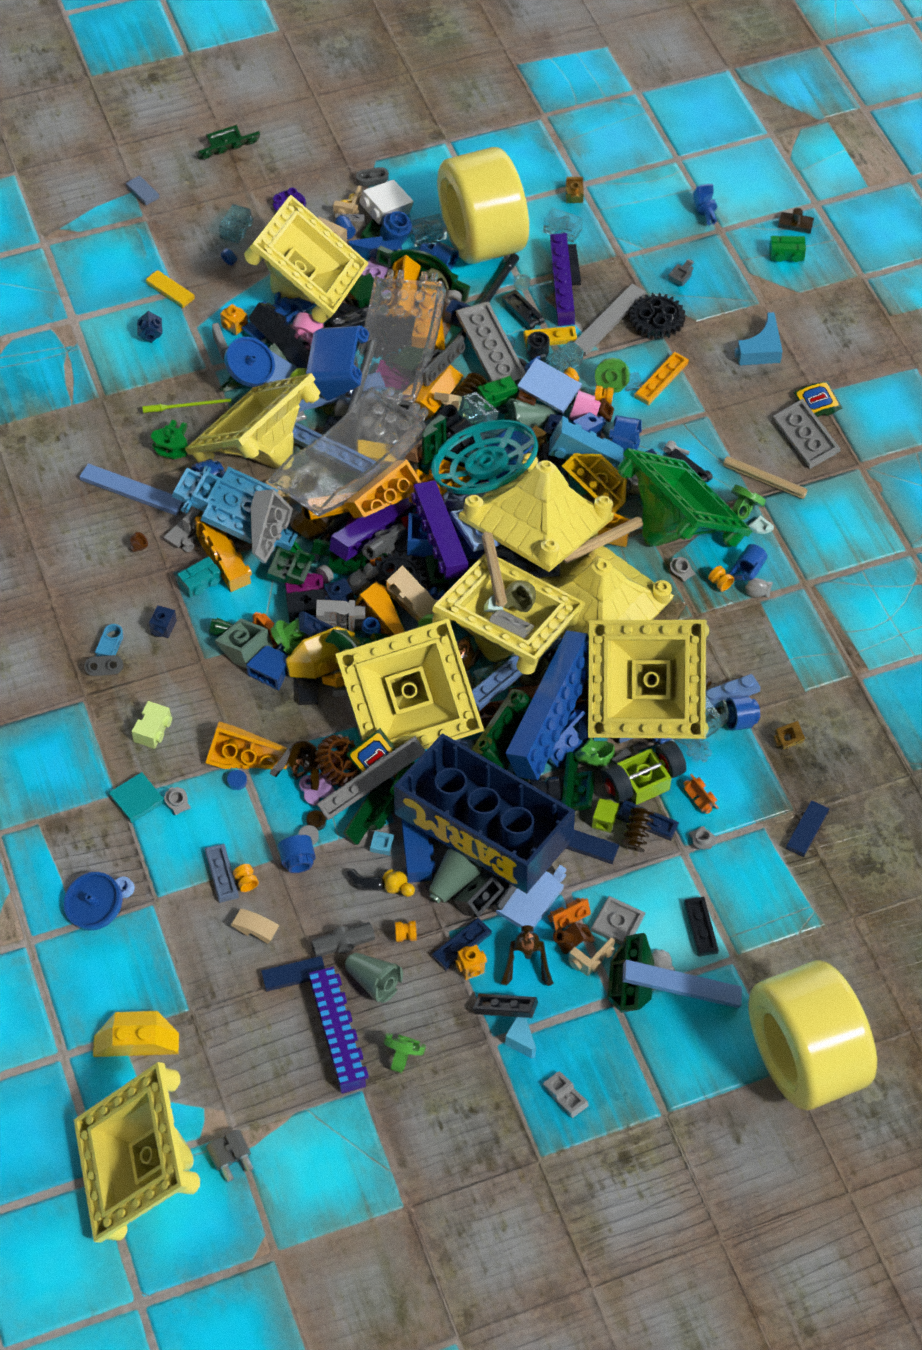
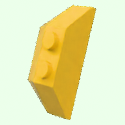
M574 453L562 465L568 474L594 500L600 496L609 497L613 502L611 512L616 513L626 503L627 479L623 478L618 473V470L602 454Z
M336 626L302 640L291 656L285 659L288 675L290 677L316 679L340 669L335 654L339 653V650L334 644L326 643L325 639L333 629H346ZM347 630L351 637H355V633L353 631Z
M158 1011L115 1012L94 1036V1057L179 1054V1033Z

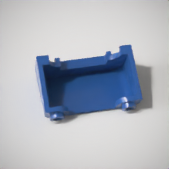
M362 326L321 328L314 332L306 374L312 373L315 377L314 383L321 392L320 394L328 401L361 386L362 372L354 365L357 341L360 343L368 341L369 332L366 328Z

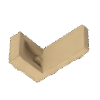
M358 186L352 203L335 200L333 204L334 217L335 214L359 213L362 186Z
M611 937L592 959L574 947L569 953L570 965L575 970H580L586 976H589L592 971L596 972L601 967L605 957L609 958L615 951V940Z

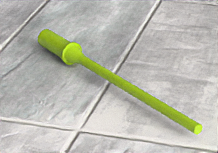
M231 398L174 405H163L160 403L158 405L142 406L143 413L162 412L171 408L231 402Z

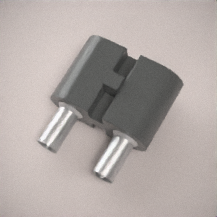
M235 1130L225 1135V1137L218 1138L206 1145L216 1170H222L227 1182L234 1179L228 1167L234 1162L241 1160L247 1172L254 1169L248 1157L251 1151L240 1130Z

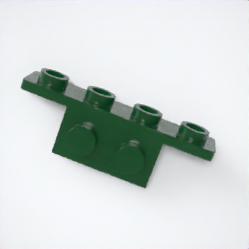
M237 125L206 135L210 147L199 150L197 157L198 159H208L216 153L223 154L232 148L239 149L247 143L249 145L254 144L258 141L260 133L257 131L241 136Z
M314 539L312 553L329 556L328 567L334 573L350 576L359 569L363 571L366 564L370 563V560L363 555L362 551L345 561L329 550L331 542ZM382 553L378 556L381 557L383 555L385 558H387V553Z
M567 752V757L564 761L565 776H563L564 787L561 801L575 811L592 809L595 774L593 771L577 773L578 761L575 760L572 752Z
M391 778L370 791L343 831V834L354 845L360 843L368 830H380L385 825L388 816L395 810L394 794H390V789L394 783Z

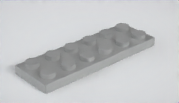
M489 301L456 310V316L490 382L511 376L515 384H519L526 372Z

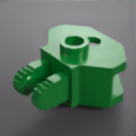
M172 419L168 426L165 425L164 428L152 432V448L157 455L174 460L186 457L187 452L185 448L188 445L184 434L187 429V423L182 422L178 429L176 428V420Z

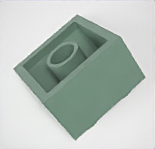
M239 619L215 640L216 644L235 664L247 668V663L265 646L273 647L266 628L244 619Z

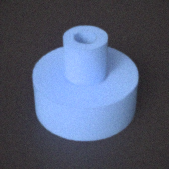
M123 876L115 880L121 888L123 898H128L133 894L135 886L128 877Z

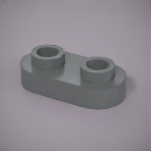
M383 167L360 170L356 174V182L360 186L383 184L389 179V172Z
M116 655L90 657L85 662V671L92 676L116 675L124 667L122 659ZM112 661L117 663V667L114 669L110 667ZM92 663H97L98 667L96 670L91 669Z

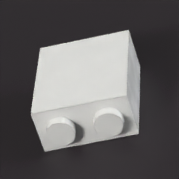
M391 180L363 190L359 203L380 225L383 223L385 216L390 212L400 211L406 215L410 214L414 201L395 180Z

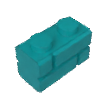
M210 557L177 574L178 583L189 598L202 594L205 589L218 585L222 580L220 569Z

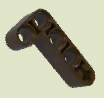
M303 473L290 484L289 505L293 508L290 525L302 536L314 542V539H318L328 530V527L321 518L310 520L306 502L314 500V482L308 474Z

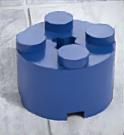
M616 415L614 418L615 427L614 429L611 428L609 439H612V442L621 446L623 453L627 448L638 450L641 440L639 439V433H642V420Z

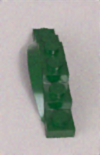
M381 245L377 249L375 262L391 268L395 261L407 255L420 265V273H424L431 268L440 271L448 283L449 290L460 292L462 295L461 301L466 302L468 300L471 286L459 281V275L452 273L447 265L436 256L420 250L398 249L397 251H392Z

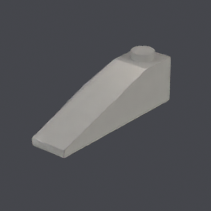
M274 489L255 491L251 504L252 554L262 563H266L274 550V543L276 540H280L282 530L288 527L293 508Z

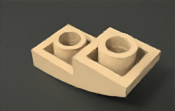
M435 392L434 399L441 400L444 406L448 404L455 405L458 411L469 407V403L458 395Z
M240 909L231 923V926L246 936L251 933L267 944L271 941L279 927L275 922L245 909Z

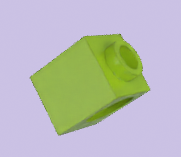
M599 798L593 816L592 828L611 833L619 804L609 799Z

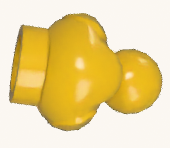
M390 869L383 875L382 879L388 893L396 894L401 891L405 897H411L415 893V887L413 884L407 883V876L403 872Z

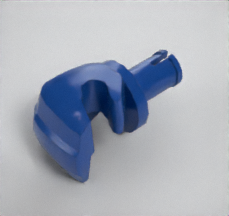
M713 184L699 185L693 191L696 210L700 215H705L707 225H711L710 220L712 225L717 222L714 214L717 204L715 199H712L714 193Z

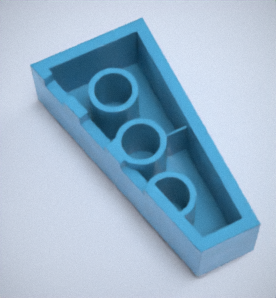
M564 416L550 437L549 455L568 460L574 453L602 454L617 470V466L623 460V448L606 438L601 439L597 437L593 431L587 432L583 430L581 425L568 422V418Z

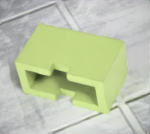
M148 701L142 711L144 717L136 722L132 730L134 742L155 749L157 744L162 742L166 727H170L172 716L170 708Z

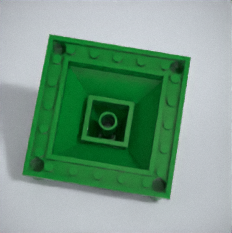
M627 448L623 453L625 457L617 466L618 473L625 479L636 475L639 480L638 486L644 506L642 532L645 538L644 541L649 546H661L679 539H691L693 535L723 532V543L728 547H736L745 536L749 537L753 532L684 460Z

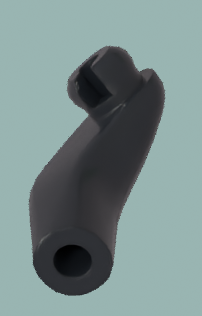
M351 869L347 873L351 882L360 890L379 891L385 887L381 877H363L355 869Z

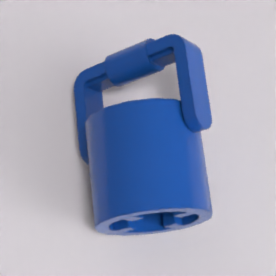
M442 242L437 244H421L419 248L420 251L439 258L450 270L458 260V250Z
M748 544L728 574L734 577V581L752 580L767 560L768 555L766 551L756 544Z

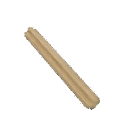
M729 456L724 460L723 465L727 468L804 499L807 495L808 490L804 487Z
M639 517L633 518L586 541L565 558L563 562L569 563L642 527V519Z
M486 531L482 535V541L497 606L504 607L507 604V598L493 534Z

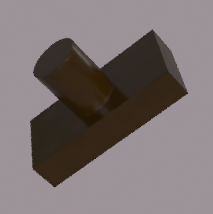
M795 208L793 214L781 212L778 228L811 234L814 217L803 216L801 208Z

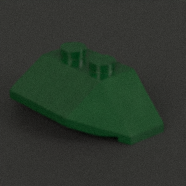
M645 933L626 936L623 940L624 943L618 948L610 961L607 999L621 1013L640 1010L652 1000V988L623 982V963L625 960L654 966L655 962Z

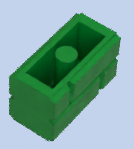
M771 236L769 244L770 261H804L806 254L805 236Z
M507 376L478 386L477 400L484 411L506 404L509 399L517 398V385L511 376Z

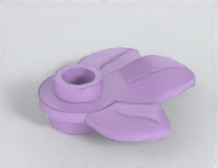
M372 257L361 275L364 276L371 273L375 282L379 283L384 280L385 275L390 273L391 268L375 262L376 260Z
M319 773L318 791L311 790V784H306L311 782V775L302 777L299 782L300 789L304 792L305 801L313 806L317 805L320 798H326L335 792L331 785V780L325 782L326 777L324 775L320 776L321 773Z

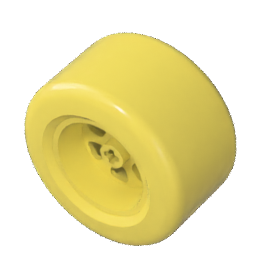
M490 147L444 160L440 164L437 174L438 198L448 236L454 249L458 250L459 257L468 264H477L522 251L529 238L528 207L520 177L508 154L501 148Z
M811 961L754 985L750 991L748 1001L753 1035L771 1078L791 1104L801 1110H812L864 1089L873 1082L877 1071V1053L872 1031L856 994L836 968L824 961Z

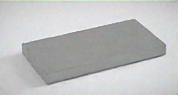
M803 399L772 416L774 422L809 469L841 451L840 447Z

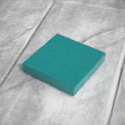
M143 772L109 792V796L131 823L165 803L164 798Z

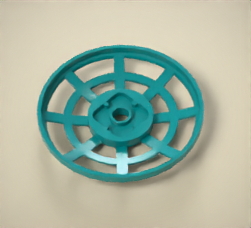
M492 420L470 426L453 435L438 449V454L432 460V475L441 488L456 494H478L497 489L518 478L531 466L538 452L537 438L530 427L513 420ZM507 429L503 438L482 440L480 433L485 431ZM515 430L525 434L530 438V441L521 447L517 441L510 438ZM471 436L474 437L476 443L468 446L459 454L450 451L463 440ZM500 443L499 446L485 447V445ZM508 444L516 450L507 454L504 449ZM533 445L530 457L522 464L524 451ZM478 448V450L473 452L468 458L464 457L471 451ZM446 456L453 459L450 473L439 474V467L443 458ZM518 456L516 465H508L510 459ZM459 462L465 464L466 470L456 472ZM503 471H510L501 478H496ZM469 475L472 479L465 483L458 477ZM441 479H452L462 487L448 486ZM489 479L490 481L484 484H475L479 480Z

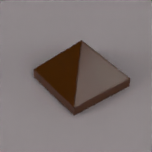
M602 398L597 414L602 416L607 422H611L614 408L605 398Z

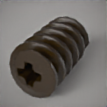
M469 373L453 393V395H458L469 403V407L462 408V411L469 410L473 402L476 401L478 386L487 384L486 379L478 373Z
M631 808L630 813L632 815L628 816L630 823L626 824L628 830L623 833L626 838H623L621 843L631 850L645 852L640 845H647V842L643 840V837H649L645 830H651L647 822L654 821L649 815L656 814L646 808Z

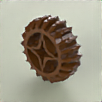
M334 734L323 739L317 746L318 750L314 753L317 757L314 761L318 763L316 769L321 770L320 776L324 775L326 777L325 782L331 780V785L337 784L338 787H342L361 774L360 770L347 755L351 749L356 747L354 744L355 740L349 741L348 736L343 737L342 734Z

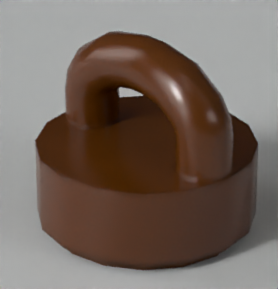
M136 532L130 537V550L132 552L142 551L148 546V540L142 533Z

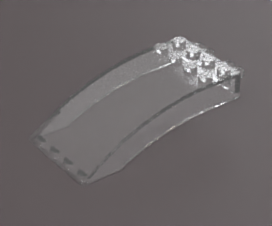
M389 269L387 278H379L378 276L374 278L364 326L369 332V338L367 342L359 343L354 358V365L359 369L361 368L369 340H375L377 346L361 398L415 403L424 382L423 370L430 364L434 352L446 288L443 281L437 282V272L432 273L431 281L429 282L427 281V272H422L420 281L404 280L403 270H399L397 279H393L394 271ZM353 390L346 392L345 398H351Z
M371 387L351 410L324 435L297 454H291L268 479V482L320 517L344 505V502L397 460L404 459L422 439V434L427 427L424 419L428 416V410L426 408L421 409L418 403L412 404L406 410L398 405L403 398L401 392L395 393L396 390L393 387H389L381 394L374 387Z

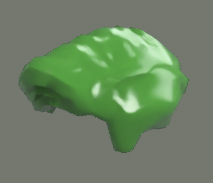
M589 738L586 744L575 753L574 758L576 761H581L587 765L604 767L610 764L615 757L614 744L607 741H593V738Z

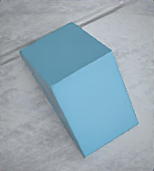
M517 1017L506 1034L505 1045L530 1058H535L536 1047L527 1019Z

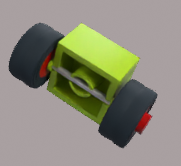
M668 741L657 746L655 752L650 748L617 763V765L605 769L602 772V779L607 793L614 802L619 803L631 798L633 803L638 805L669 791L671 779L686 772V762L678 745L674 741Z

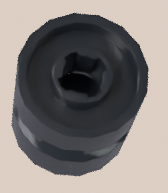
M533 332L528 336L526 357L529 362L537 356H540V360L544 363L548 360L550 339L544 332Z
M547 777L545 781L542 778L538 780L530 779L532 786L560 801L558 777Z

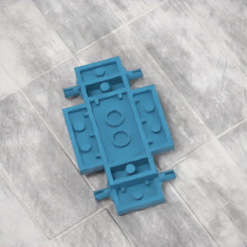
M204 466L202 472L186 468L172 494V497L184 502L181 511L184 512L185 510V513H188L191 506L202 510L204 513L201 521L252 544L251 504L255 491L274 489L278 493V489L231 467L227 468L223 478L211 474V468L208 466ZM290 522L288 527L282 530V536L280 540H276L274 548L279 546L288 551L291 550L299 533L291 527Z

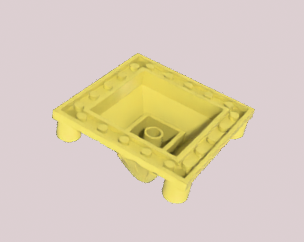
M292 195L276 211L270 222L244 253L245 259L249 264L257 265L262 259H265L264 262L271 273L270 287L273 294L280 292L281 298L287 297L292 299L299 297L308 302L315 303L316 306L311 313L313 319L320 323H324L335 313L369 264Z
M312 373L253 387L186 447V452L189 455H193L198 463L208 459L214 461L215 454L213 452L221 451V453L244 456L275 469H286L290 466V461L293 457L292 431L300 408L299 403L302 399L306 403H314L320 398L319 394L321 392L314 383L315 377Z
M531 453L524 454L522 464L528 460ZM535 457L531 466L510 483L489 491L481 498L477 495L468 496L465 499L464 509L459 513L458 519L483 534L486 531L488 533L491 532L494 540L550 572L613 520L614 513L611 512L613 502L609 497H597L593 504L569 487L564 476L553 463L546 460L538 463V459Z
M597 532L595 535H593L590 539H588L587 541H589V540H591V539L597 537V536H598V532ZM604 546L569 563L563 561L559 563L560 576L541 578V580L586 603L584 609L579 614L576 625L566 627L559 635L561 638H563L566 630L587 633L589 637V620H653L674 596L671 594L672 587L669 582L665 580H660L656 583L652 582V580Z
M484 554L433 606L432 612H434L432 623L449 618L450 623H452V620L456 621L475 638L479 649L489 661L498 663L508 656H519L516 664L517 669L522 674H532L536 669L539 658L565 628L576 625L579 614L584 609L586 603L498 557L504 589L510 583L517 580L529 582L535 587V603L528 612H520L512 605L509 608L503 607L504 611L534 625L532 633L525 638L518 636L490 622L491 615L494 613L484 611V604L494 595L486 555Z
M449 618L437 620L425 626L335 653L363 741L381 728L396 748L416 736L426 750L442 733L453 740H457L484 731Z
M589 620L588 738L706 739L709 730L705 715L706 638L709 635L707 620Z
M157 1062L74 1119L94 1242L101 1243L106 1239L122 1240L127 1233V1224L134 1221L174 1194L192 1195L197 1192L200 1186L199 1175L196 1172L189 1171L194 1162L191 1150L174 1126L168 1091L173 1092L178 1088L180 1075L177 1070L165 1068V1063Z

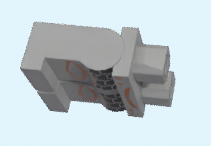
M317 600L316 618L333 627L338 626L355 632V630H362L361 626L365 620V606H355V600H349V603L347 601Z

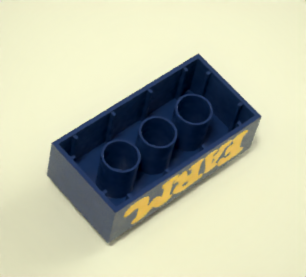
M443 733L394 785L395 815L526 894L574 839V809Z

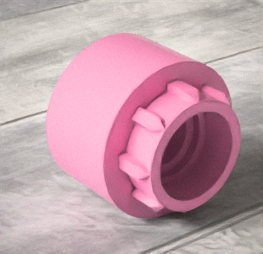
M304 312L298 313L292 323L297 328V332L309 340L308 343L310 345L312 344L314 332L324 327L323 323L316 322L311 314Z
M578 391L569 420L574 421L588 413H593L597 416L601 403L595 400V396Z

